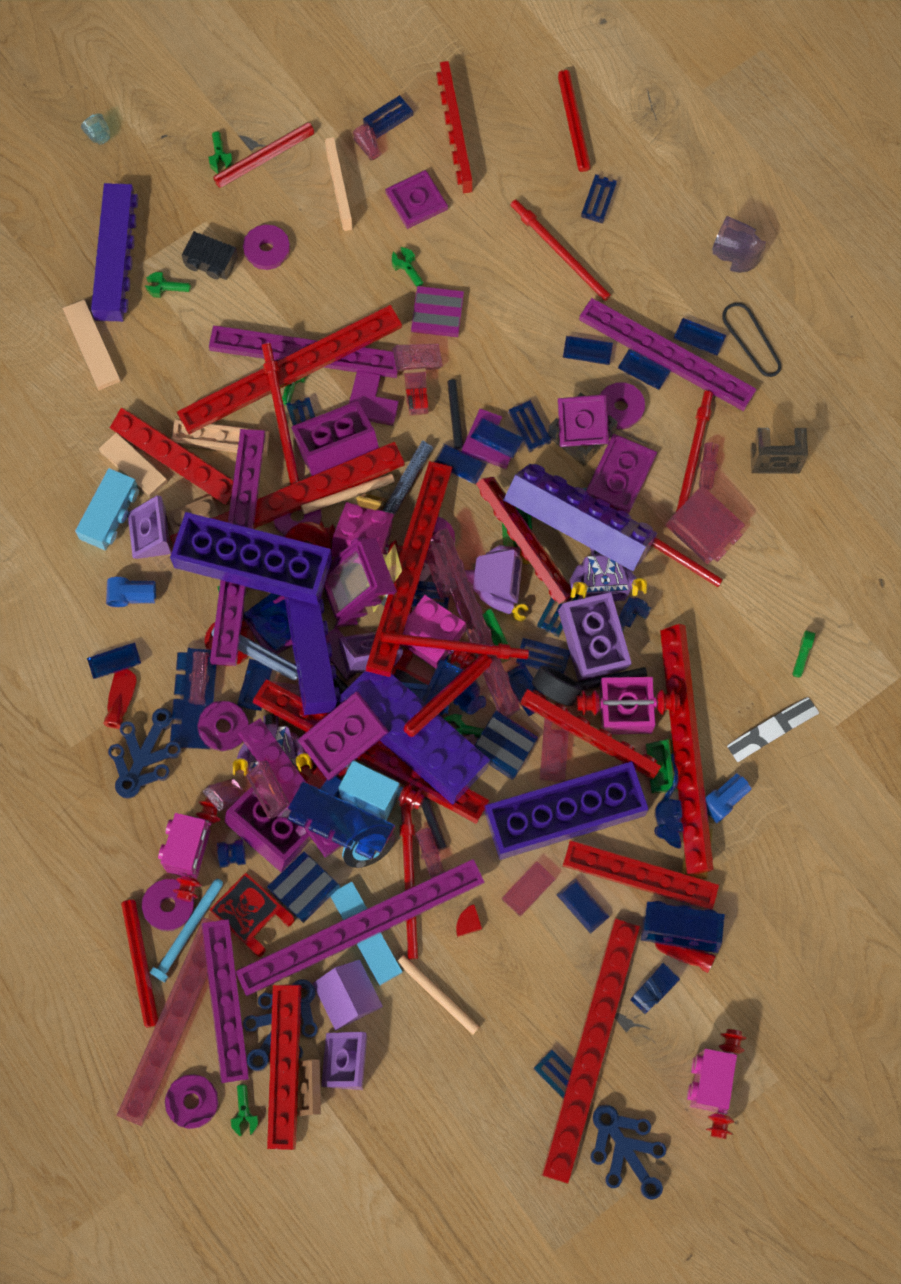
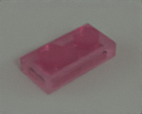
M439 344L396 345L392 348L396 371L426 368V370H436L443 367Z

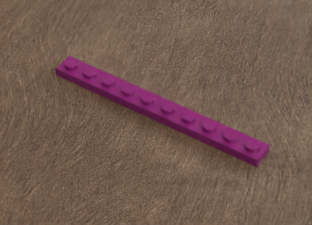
M240 429L228 523L254 529L266 435L264 430ZM223 580L220 581L210 658L211 664L237 666L246 586Z
M474 859L235 972L246 996H249L479 887L485 882Z

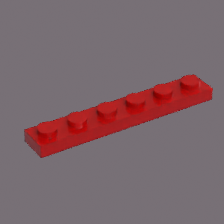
M449 61L440 62V71L436 72V80L438 86L442 85L443 91H440L441 105H446L447 110L444 111L445 125L450 126V131L447 132L449 145L454 146V151H451L453 165L458 166V171H455L457 185L462 186L463 194L471 193L472 175Z
M120 408L109 427L111 430L223 504H230L234 481L232 478L129 410Z
M495 477L482 478L476 483L480 489L481 497L489 502L495 517L505 525L509 537L516 541L521 549L522 556L532 564L536 576L545 583L552 599L559 604L571 601L573 598L571 597L572 589L515 506L504 501L506 493Z
M527 689L521 705L624 764L633 762L635 770L651 780L657 775L661 766L657 764V760L652 756L637 753L631 744L625 741L618 742L612 738L613 735L610 732L601 728L597 730L590 726L591 723L584 717L571 715L566 707L559 703H550L546 700L545 695L536 690L531 692Z
M571 840L562 866L709 911L713 910L719 888L718 884Z
M273 985L267 1149L296 1150L301 986Z

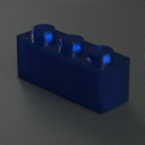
M647 901L643 913L640 941L718 953L722 945L725 914H720L710 909L702 911L692 909L686 905L672 906L666 905L662 901Z

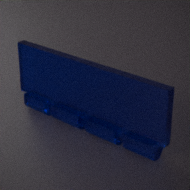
M188 648L187 652H177L176 670L185 671L186 673L185 675H175L174 695L184 697L183 699H173L172 720L181 721V724H171L170 742L180 743L181 748L210 750V747L205 745L200 738L198 731L201 713L207 706L214 703L217 665L211 664V650Z
M305 782L301 783L288 807V810L291 811L288 817L289 821L305 828L309 820H311L312 822L308 830L326 839L334 831L332 842L349 850L357 842L358 845L355 853L370 860L374 858L376 852L382 853L395 828L394 824Z

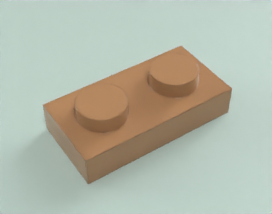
M211 495L166 513L174 534L179 532L185 512L208 518L219 515Z
M320 1060L299 1061L297 1117L321 1115Z

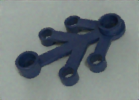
M160 708L153 713L152 722L154 724L141 749L135 736L136 728L131 722L121 724L120 733L126 738L134 762L130 771H128L123 759L125 751L122 746L113 744L109 747L108 754L114 760L119 774V778L115 783V789L122 798H133L140 792L142 786L158 780L165 781L170 777V770L164 764L157 765L154 772L139 776L143 767L168 758L175 759L181 755V747L177 742H169L164 749L151 753L162 730L169 729L173 724V716L168 709ZM160 714L166 715L164 721L157 720ZM127 726L132 727V731L129 734L124 733V729ZM175 746L178 748L175 754L169 753L171 747ZM120 749V755L113 756V750ZM165 769L167 771L166 774L162 777L158 776V771ZM125 782H132L131 788H123Z
M300 979L292 985H299L301 989L307 990V995L301 998V1014L304 1022L302 1033L307 1038H313L318 1033V1027L313 1022L310 1003L315 998V988L308 980ZM261 994L258 997V1005L264 1010L271 1009L273 994ZM269 997L271 1003L268 1006H263L261 1004L262 998ZM272 1013L257 1017L253 1015L247 1016L243 1021L245 1030L255 1032L259 1027L272 1025ZM250 1019L256 1021V1026L252 1029L246 1026L247 1021ZM308 1025L315 1027L313 1034L308 1035L305 1033V1028ZM271 1032L260 1049L252 1050L248 1054L247 1064L254 1071H263L269 1064L268 1055L271 1052ZM299 1045V1049H300L299 1060H300V1059L303 1057V1049H302V1047ZM257 1056L263 1057V1063L260 1066L254 1064V1058Z
M610 1105L599 1106L594 1111L592 1117L593 1124L598 1129L595 1149L590 1154L591 1162L595 1165H601L606 1161L607 1154L604 1150L608 1134H610L615 1142L610 1172L605 1177L606 1185L612 1189L621 1185L622 1178L620 1173L624 1157L641 1183L640 1191L643 1197L649 1200L657 1199L663 1191L662 1183L657 1178L649 1176L634 1151L648 1153L653 1158L660 1159L666 1154L665 1145L661 1142L650 1143L624 1137L618 1127L633 1129L637 1134L644 1136L651 1131V1123L647 1119L636 1120L619 1116L617 1110ZM602 1114L610 1116L611 1120L608 1124H604L601 1121ZM640 1122L647 1124L648 1129L646 1132H641L638 1129ZM655 1145L662 1147L663 1152L661 1155L654 1154L653 1147ZM597 1151L603 1154L601 1162L594 1160V1153ZM610 1175L618 1177L617 1185L609 1183ZM649 1183L654 1184L656 1188L653 1194H649L646 1191V1186Z

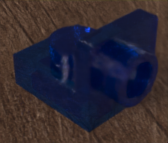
M629 596L618 617L622 632L626 626L631 628L637 615L647 619L651 611V607L648 606L647 602L640 598L633 599Z

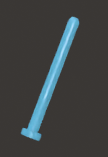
M217 878L212 882L158 968L153 967L150 971V974L164 983L168 979L166 973L223 886V882Z

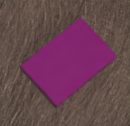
M613 433L586 489L588 495L595 499H602L609 503V507L629 514L657 452Z
M355 692L300 737L298 742L329 781L381 740L389 731L360 693Z

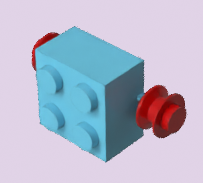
M352 761L348 767L339 773V777L345 775L339 786L340 798L344 800L343 804L353 810H356L358 807L366 811L365 815L375 821L380 819L387 821L397 800L400 807L407 804L410 806V812H412L414 808H420L425 797L421 794L422 788L416 792L412 790L411 783L404 788H399L398 782L355 761Z

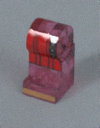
M426 368L404 369L406 402L408 404L409 416L428 414Z

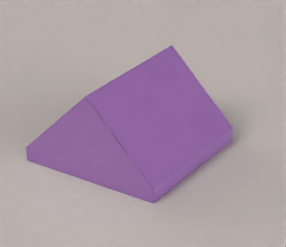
M157 495L128 512L132 556L134 559L171 554L166 508L162 497Z
M376 632L339 638L347 675L362 673L366 670ZM399 647L394 667L403 654L401 647Z
M360 960L335 967L313 983L335 1031L383 1007Z
M366 1032L326 1033L321 1087L363 1090L367 1045Z

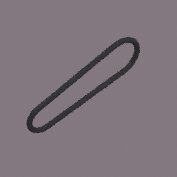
M732 303L725 307L722 313L724 324L757 369L767 377L779 374L781 362L751 310L742 303ZM739 306L748 312L778 364L776 372L767 373L760 367L727 322L726 312L728 309Z

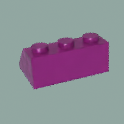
M358 401L291 427L311 476L379 448L375 430Z
M263 777L226 811L224 823L280 872L300 854L311 839L278 790Z

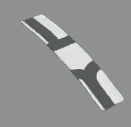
M807 697L752 729L727 747L736 761L740 762L776 738L816 716L819 712L810 698Z

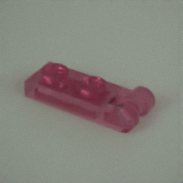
M544 718L539 780L565 782L569 732L563 728L561 730L551 729L552 722Z

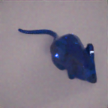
M449 654L443 661L444 667L448 672L458 676L462 672L448 666ZM477 679L453 700L455 705H459V708L469 715L475 714L480 708H484L487 703L486 698L480 696V685Z
M671 754L674 782L664 798L655 807L654 817L658 826L655 827L654 833L670 846L680 849L681 838L678 832L683 831V823L680 822L682 807L680 800L670 798L678 784V769L674 754Z

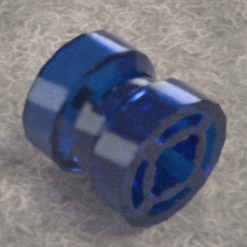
M243 839L235 840L229 844L217 842L220 868L229 867L230 864L246 865Z

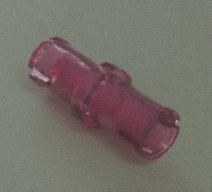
M193 652L192 673L189 674V681H191L189 703L191 704L193 702L198 705L205 704L206 683L209 682V675H207L209 653L204 655V652Z

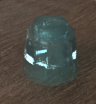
M94 114L81 124V130L93 143L101 145L109 140L110 130L102 114Z

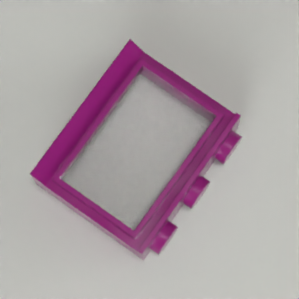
M355 538L351 541V545L338 552V556L331 562L324 589L337 620L334 628L357 625L356 618L364 617L368 614L366 607L377 606L382 603L379 595H389L397 592L376 538Z

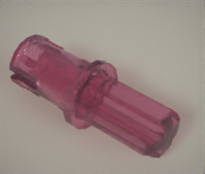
M713 442L704 444L703 459L699 464L701 469L699 487L702 490H711L713 488L715 471L719 467L717 464L719 445L715 443L714 448H712Z
M426 828L416 832L415 835L422 851L421 859L425 860L430 878L432 879L445 873L439 857L440 849L436 848L431 829Z

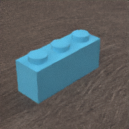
M108 468L75 530L80 540L105 551L109 544H113L117 536L116 530L119 524L124 523L128 515L127 509L130 503H134L139 494L134 478Z

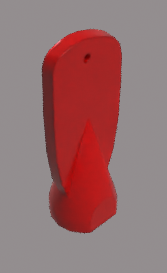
M117 668L112 680L107 704L108 713L103 722L109 728L120 729L123 723V716L131 703L137 684L135 674L126 668Z
M659 927L655 933L654 943L658 951L680 962L698 966L702 971L709 973L716 955L704 952L692 941L666 927Z

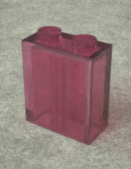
M702 485L669 519L665 526L708 565L713 559L718 562L727 553L724 548L729 542L734 545L742 537L743 534L740 530L745 524Z

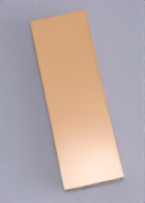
M117 433L99 448V451L124 475L134 478L138 488L149 498L167 483V479Z

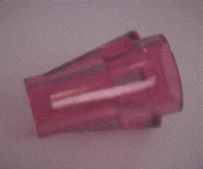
M369 124L357 127L353 131V140L368 156L370 161L380 157L382 153L379 149L374 129Z

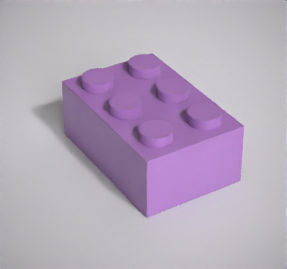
M611 592L562 604L558 612L578 681L624 671L632 664Z

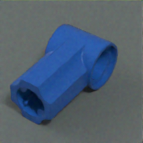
M123 577L107 579L106 604L108 606L126 607L128 604L155 603L156 601L155 581H129Z
M735 774L720 789H715L706 797L707 814L716 824L733 810V806L752 790L746 779L739 774Z

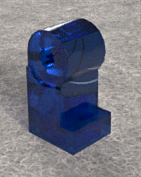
M662 963L630 1001L646 1015L680 981V978Z

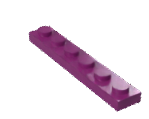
M261 718L241 729L238 735L323 856L326 858L346 845L347 840Z
M229 919L202 923L221 1083L247 1080L249 1077Z

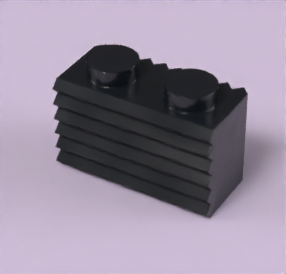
M193 231L182 253L183 263L188 269L192 271H198L199 269L216 280L219 278L227 280L238 258L235 246L210 238L204 234L202 235L196 231Z

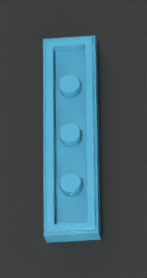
M353 882L329 894L343 920L367 909ZM381 933L357 944L379 986L402 974L401 968Z

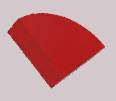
M474 904L467 907L460 914L456 924L457 938L482 930Z

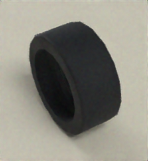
M545 665L540 666L532 680V685L540 692L567 706H573L577 696L582 691V687L576 681Z

